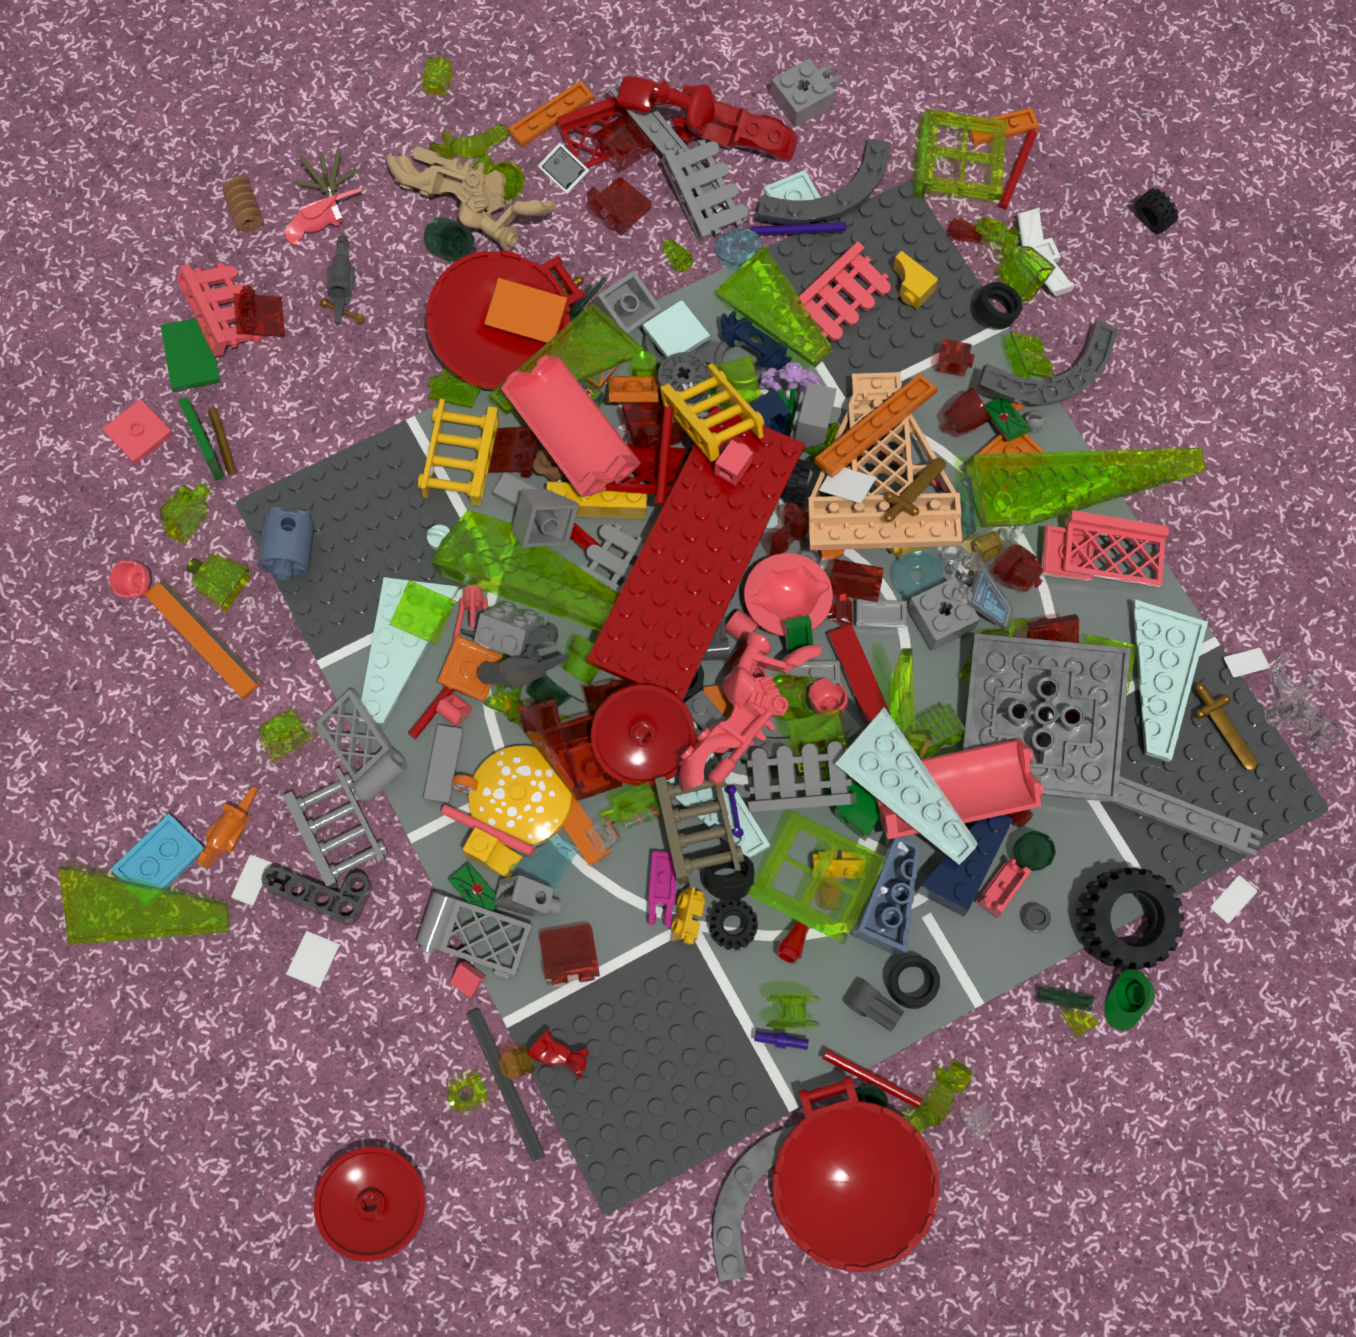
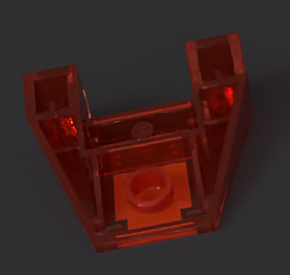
M604 680L584 686L589 712L560 720L555 699L537 700L518 706L524 733L578 801L621 787L623 784L610 776L601 767L594 755L591 744V726L594 715L606 697L617 689L622 688L621 680Z

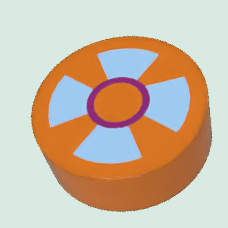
M456 775L453 777L451 787L458 792L469 794V791L477 790L478 781L467 775Z

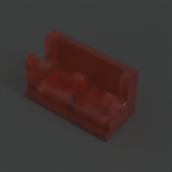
M834 559L830 578L832 592L836 595L878 602L884 568Z

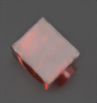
M943 339L936 371L965 376L967 368H972L974 354L970 353L972 344Z

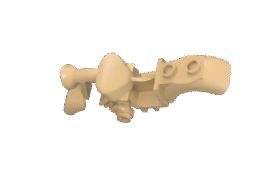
M420 146L414 148V159L431 165L438 163L444 166H431L421 173L414 166L410 157L386 155L388 167L395 177V181L401 182V187L414 190L415 187L420 189L421 194L432 197L434 194L449 195V192L454 193L461 200L459 207L460 222L466 227L481 229L487 235L499 241L500 246L505 251L511 250L517 243V229L515 226L508 225L518 214L541 216L557 209L554 201H516L495 221L491 218V213L505 207L503 195L506 178L500 171L494 170L486 175L484 174L485 166L483 163H479L478 169L473 170L472 159L467 160L463 166L459 164L458 158L453 160L441 157L438 152Z

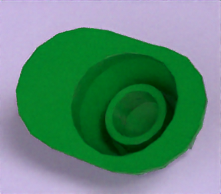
M1127 969L1120 974L1105 1002V1017L1113 1028L1129 1030L1139 1022L1143 1013L1155 1001L1153 981L1138 970Z

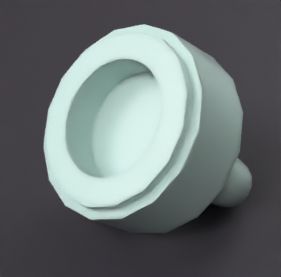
M444 525L433 526L427 531L428 544L434 550H446L452 543L451 531Z

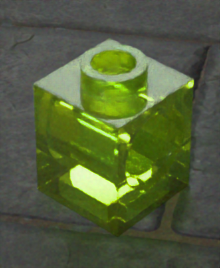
M442 57L428 58L422 78L425 93L447 97L453 76L450 60Z
M478 1073L448 1087L451 1093L446 1096L452 1111L458 1109L460 1115L490 1102V1098ZM465 1089L474 1091V1097L470 1102H462L460 1100V1094Z

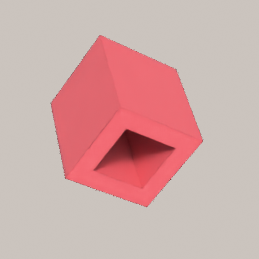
M731 440L715 462L714 474L736 486L751 465L753 452L747 445Z

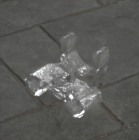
M1282 652L1276 657L1275 665L1270 671L1274 703L1266 709L1264 714L1265 720L1272 727L1280 728L1287 724L1309 736L1311 747L1317 752L1324 753L1342 739V730L1336 723L1320 715L1321 707L1316 702L1304 700V698L1317 690V684L1322 673L1319 670H1314L1308 675L1306 685L1294 683L1285 672V663L1290 656L1287 652Z

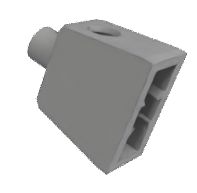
M516 875L499 881L493 905L530 917L547 915V913L556 916L561 909L562 903L560 900L552 898L553 888L521 875Z

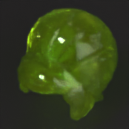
M783 674L772 679L781 696L788 702V709L784 715L773 716L774 718L782 721H793L814 715L815 711L807 710L806 687L807 684L814 683L813 678Z

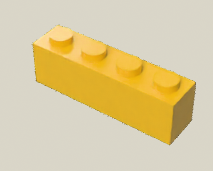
M547 482V490L576 501L579 504L576 517L646 519L647 494L602 491L590 496H581L570 482Z

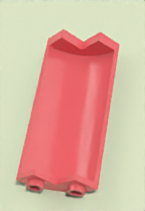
M545 355L537 361L535 368L531 372L515 371L507 377V381L501 387L507 398L581 496H590L605 491V485L612 481H615L616 484L619 483L641 464L560 357Z
M1021 739L921 759L963 823L1041 807L1040 797L1044 795L1043 786L1031 773L1030 762H1033V754L1031 748L1027 747ZM874 796L875 802L878 803L880 809L879 817L888 840L919 833Z

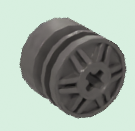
M678 352L669 355L662 362L658 371V399L663 408L660 387L669 383L675 391L681 392L709 379L708 367L699 356L690 352ZM708 390L684 402L699 403L708 398Z

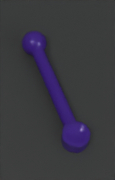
M728 785L726 792L730 795L735 825L733 834L735 838L740 839L743 837L744 831L740 828L735 799L736 787Z

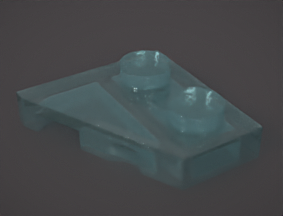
M971 477L962 478L953 486L955 491L960 493L962 543L976 532Z
M555 836L546 842L545 845L536 849L532 856H527L512 865L508 872L553 888L554 895L579 849Z

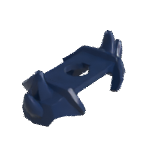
M735 311L728 318L725 313H722V330L720 335H723L730 348L735 347L734 339L737 338L762 355V358L756 362V365L775 368L777 371L791 362L792 357H787V345H783L782 341H775L752 326L753 322L745 317L737 320ZM749 336H759L762 339V343L753 342Z

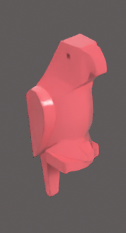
M361 188L304 205L284 229L287 241L297 246L300 245L298 241L302 239L305 232H316L329 224L340 226L339 223L343 222L335 201L362 192Z

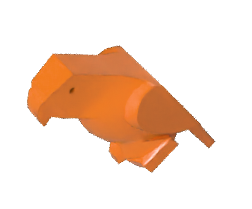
M252 786L237 808L226 803L222 807L223 814L206 833L207 844L196 861L198 865L209 869L221 855L227 852L231 853L234 850L250 818L247 812L258 791L257 788Z

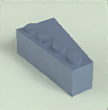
M903 837L889 840L852 932V936L898 957L906 954L908 949L907 940L911 925V908L915 894L914 884L917 878L921 846Z

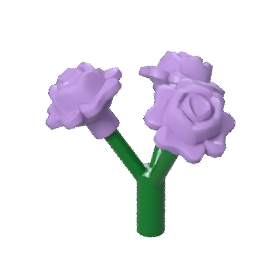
M790 362L786 364L784 369L777 371L775 368H770L762 372L759 388H772L776 390L790 410L787 430H792L800 392H806L808 382L821 384L818 375L803 369L800 363ZM782 379L788 382L790 403L782 392L783 388L780 384ZM799 383L801 387L798 391L799 395L795 401V388L798 387Z

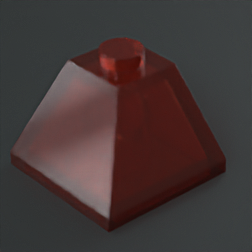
M627 112L591 136V139L618 174L656 148Z

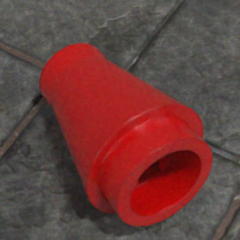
M795 922L791 930L777 945V956L783 961L792 964L801 959L809 928L800 922Z

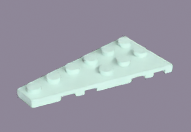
M383 578L361 698L362 703L378 726H385L399 700L398 698L403 688L408 684L414 668L419 664L434 637L441 619L445 617L452 599L456 597L459 591L458 586ZM359 719V723L367 724L365 720Z
M1135 599L1133 602L1144 753L1147 756L1170 762L1174 754L1208 622Z
M694 722L695 733L697 737V735L700 733V730ZM711 753L705 762L704 778H708V775L712 772L711 765L716 764L717 766L719 764L714 753ZM680 772L670 780H667V784L679 785ZM729 777L725 779L726 785H733ZM716 787L675 796L676 800L686 809L719 801ZM723 787L722 791L733 834L735 825L730 795L726 792L727 787ZM736 790L735 799L740 828L744 831V835L738 839L733 834L735 846H741L742 853L752 859L771 846ZM722 811L697 817L710 829L725 826ZM728 836L721 837L729 844Z

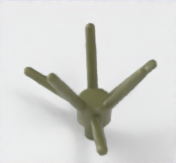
M337 148L331 177L328 176L324 156H319L323 179H321L303 156H300L301 162L319 184L304 181H295V184L321 189V193H325L326 198L334 196L337 185L357 173V169L354 168L335 180L341 149Z

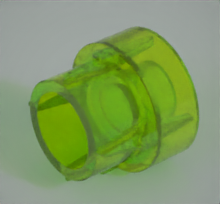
M576 634L568 647L571 650L568 654L569 660L564 663L562 669L590 685L596 674L601 670L587 664L586 661L594 643Z

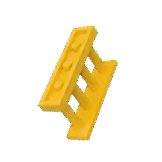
M711 363L708 365L709 379L681 392L675 391L669 383L660 387L663 406L674 408L673 418L712 462L720 457L718 449L720 443L751 429L759 439L764 437L762 429L764 420L762 415L758 411L755 412L727 381L722 370L718 371ZM713 387L718 391V394L692 406L684 402ZM724 401L731 406L704 420L696 416ZM736 415H739L743 420L717 434L711 433L708 430Z
M440 399L438 408L434 407L432 421L435 424L424 474L420 473L418 478V488L421 489L423 498H428L430 488L466 493L467 496H470L471 505L481 507L500 419L498 408L488 406L487 415H482V417L447 412L445 400ZM444 422L480 426L483 429L482 437L475 439L443 434ZM440 443L475 448L479 452L477 459H473V461L437 456ZM435 465L469 470L474 474L473 481L463 483L432 478Z

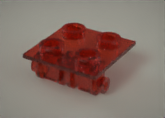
M250 285L243 286L240 293L233 294L236 334L285 337L282 297L255 295V290Z
M529 426L497 428L488 470L489 473L521 472V476L524 478H530L534 474L533 462L537 457L536 454H538L537 447L540 440Z
M795 503L785 505L784 526L770 537V556L785 553L792 542L801 540L808 533V507L802 511Z

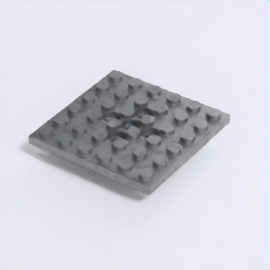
M975 633L963 751L1021 739L1027 747L1031 748L1033 762H1030V770L1035 779L1042 783L1044 795L1117 803L1131 648ZM1045 684H1050L1054 687L1055 693L1051 696H1046L1041 692V687ZM1016 707H1022L1027 715L1022 719H1017L1013 716L1012 710ZM1046 709L1052 713L1053 718L1045 722L1039 718L1038 713ZM1068 712L1076 713L1079 717L1078 723L1069 724L1065 720V714ZM1040 735H1046L1050 739V745L1040 747L1036 743V738Z

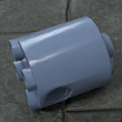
M271 507L269 513L265 514L257 565L263 571L270 573L274 579L287 581L291 580L292 577L302 576L308 572L314 522L310 519L309 512L303 510L290 512L280 507Z

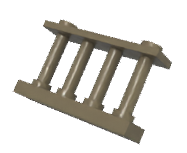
M716 764L711 765L712 771L715 769ZM665 776L655 778L679 885L689 883L688 874L693 873L692 870L733 861L735 870L740 871L739 862L744 861L741 846H735L722 791L723 787H727L726 781L724 780L719 786H714L709 781V778H704L702 784L683 792L680 784L675 786L667 784ZM712 787L717 789L719 801L678 810V808L673 809L671 800L676 799L675 796ZM722 811L725 826L687 835L678 833L677 824H680L682 820ZM728 836L731 851L693 860L689 858L684 859L682 849L687 848V845Z

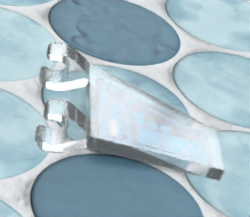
M976 552L970 553L969 558L964 556L962 565L977 571L971 590L967 585L962 584L959 590L957 588L953 589L952 598L968 604L1003 630L1007 629L1013 611L1012 605L982 562L981 557Z

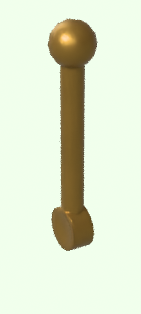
M327 298L320 300L322 307H329L335 310V305L331 304ZM344 309L343 314L355 319L358 324L365 322L363 314L356 315Z

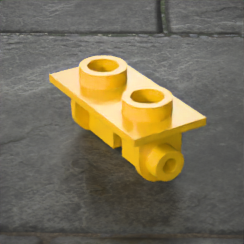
M818 851V854H813L812 877L825 879L865 878L867 865L865 854H860V852H841V860H837L836 852Z
M694 887L682 890L678 896L676 903L678 907L677 916L671 925V941L673 942L683 939V943L693 945L694 941L697 940L700 922L692 920V916L702 917L706 899L704 898V893L695 891Z

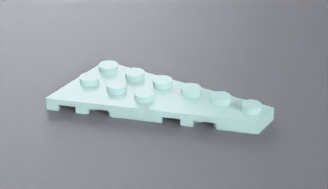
M883 707L835 764L960 865L976 848L978 843L892 717Z

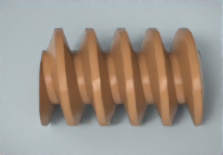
M240 176L226 182L222 192L232 220H234L235 228L240 231H252L259 228L263 224L264 218L261 217L262 213L258 208V202L255 201L256 197L252 186H250L249 178Z

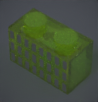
M948 703L906 725L902 734L919 758L923 756L930 758L940 751V747L946 744L950 747L961 741L965 727L951 704Z

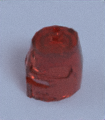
M973 387L956 397L943 412L946 422L944 424L945 429L948 432L953 431L959 437L976 431L992 419L989 411Z
M1015 543L996 563L992 574L1011 589L1016 588L1027 592L1033 586L1036 588L1040 586L1043 581L1040 579V576L1044 569L1037 562V557L1033 553Z

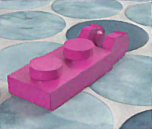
M653 851L648 925L655 924L657 916L656 905L667 906L664 923L665 926L671 927L672 907H675L677 877L670 852Z

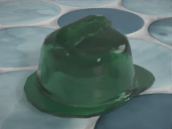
M443 217L433 219L425 228L424 241L428 250L444 259L456 262L477 249L470 229L451 219Z
M548 675L534 680L527 690L528 695L537 704L547 709L558 708L572 697L584 703V701L558 686Z

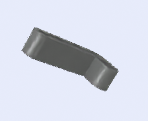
M278 867L266 869L261 877L262 884L270 894L345 925H352L358 921L372 891L371 884L362 873H352L349 875L340 893ZM277 878H279L280 881L286 885V887L284 888L283 885L279 883H274L272 885L270 881L272 879L276 880ZM355 883H365L364 889L362 891H352V887ZM304 886L305 892L303 895L293 896L296 887ZM329 896L330 899L327 905L317 906V901L320 897ZM345 906H353L354 909L351 915L346 917L341 915V910Z

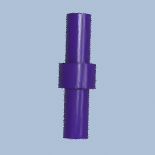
M755 1031V1042L773 1044L775 1048L786 1049V1047L808 1049L809 1039L788 1036V1033L777 1031V1034Z

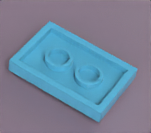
M168 813L111 870L149 906L199 858L204 847Z

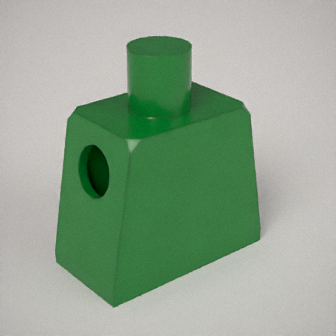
M853 779V786H849L848 790L849 793L856 792L857 803L837 805L833 814L866 841L880 818V809L878 803L875 802L874 795ZM829 788L827 794H831V788Z

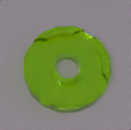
M979 218L975 225V229L980 234L1003 244L1017 245L1022 236L1016 228L1010 227L1009 230L1005 227L1004 222L992 218Z

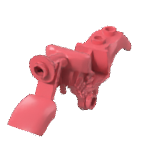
M749 633L747 648L742 654L737 668L730 672L722 683L723 692L733 705L731 716L725 722L721 721L709 728L705 727L696 737L698 742L693 747L691 745L688 746L680 755L682 760L679 762V778L683 792L703 783L705 762L711 753H727L729 750L736 748L728 758L722 759L708 775L709 781L714 786L721 785L735 769V762L749 746L754 745L753 739L755 737L760 741L766 739L761 730L762 727L765 726L770 731L774 730V724L770 721L772 715L783 716L787 711L788 702L775 687L776 684L772 681V676L755 678L752 675L755 667L759 666L776 672L782 671L787 673L793 667L801 666L808 659L819 656L821 654L820 645L800 647L779 661L763 656L771 652L769 641L765 636Z

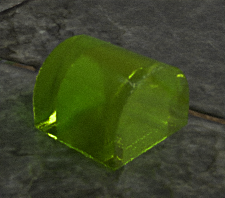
M647 351L636 353L632 359V376H656L655 356Z

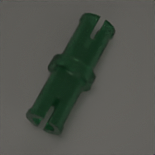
M1039 986L1038 990L1041 993H1037L1038 1003L1057 1005L1064 1010L1068 1008L1087 1012L1092 1010L1090 1005L1093 1006L1094 1003L1093 995L1071 992L1068 988L1059 990Z

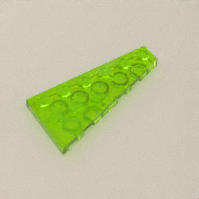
M765 245L715 290L717 298L815 368L833 352L831 345L811 318L808 310L805 309L801 299L786 276L783 275L777 262L772 258Z
M592 303L516 371L531 372L540 358L545 355L556 356L562 359L578 382H581L644 354L645 349L598 306ZM506 379L489 394V399L507 415L516 411V408L501 389L507 381Z
M65 866L58 868L68 945L230 931L227 903Z

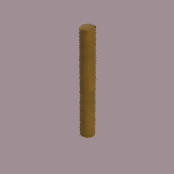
M211 408L208 410L227 475L237 474L218 409Z

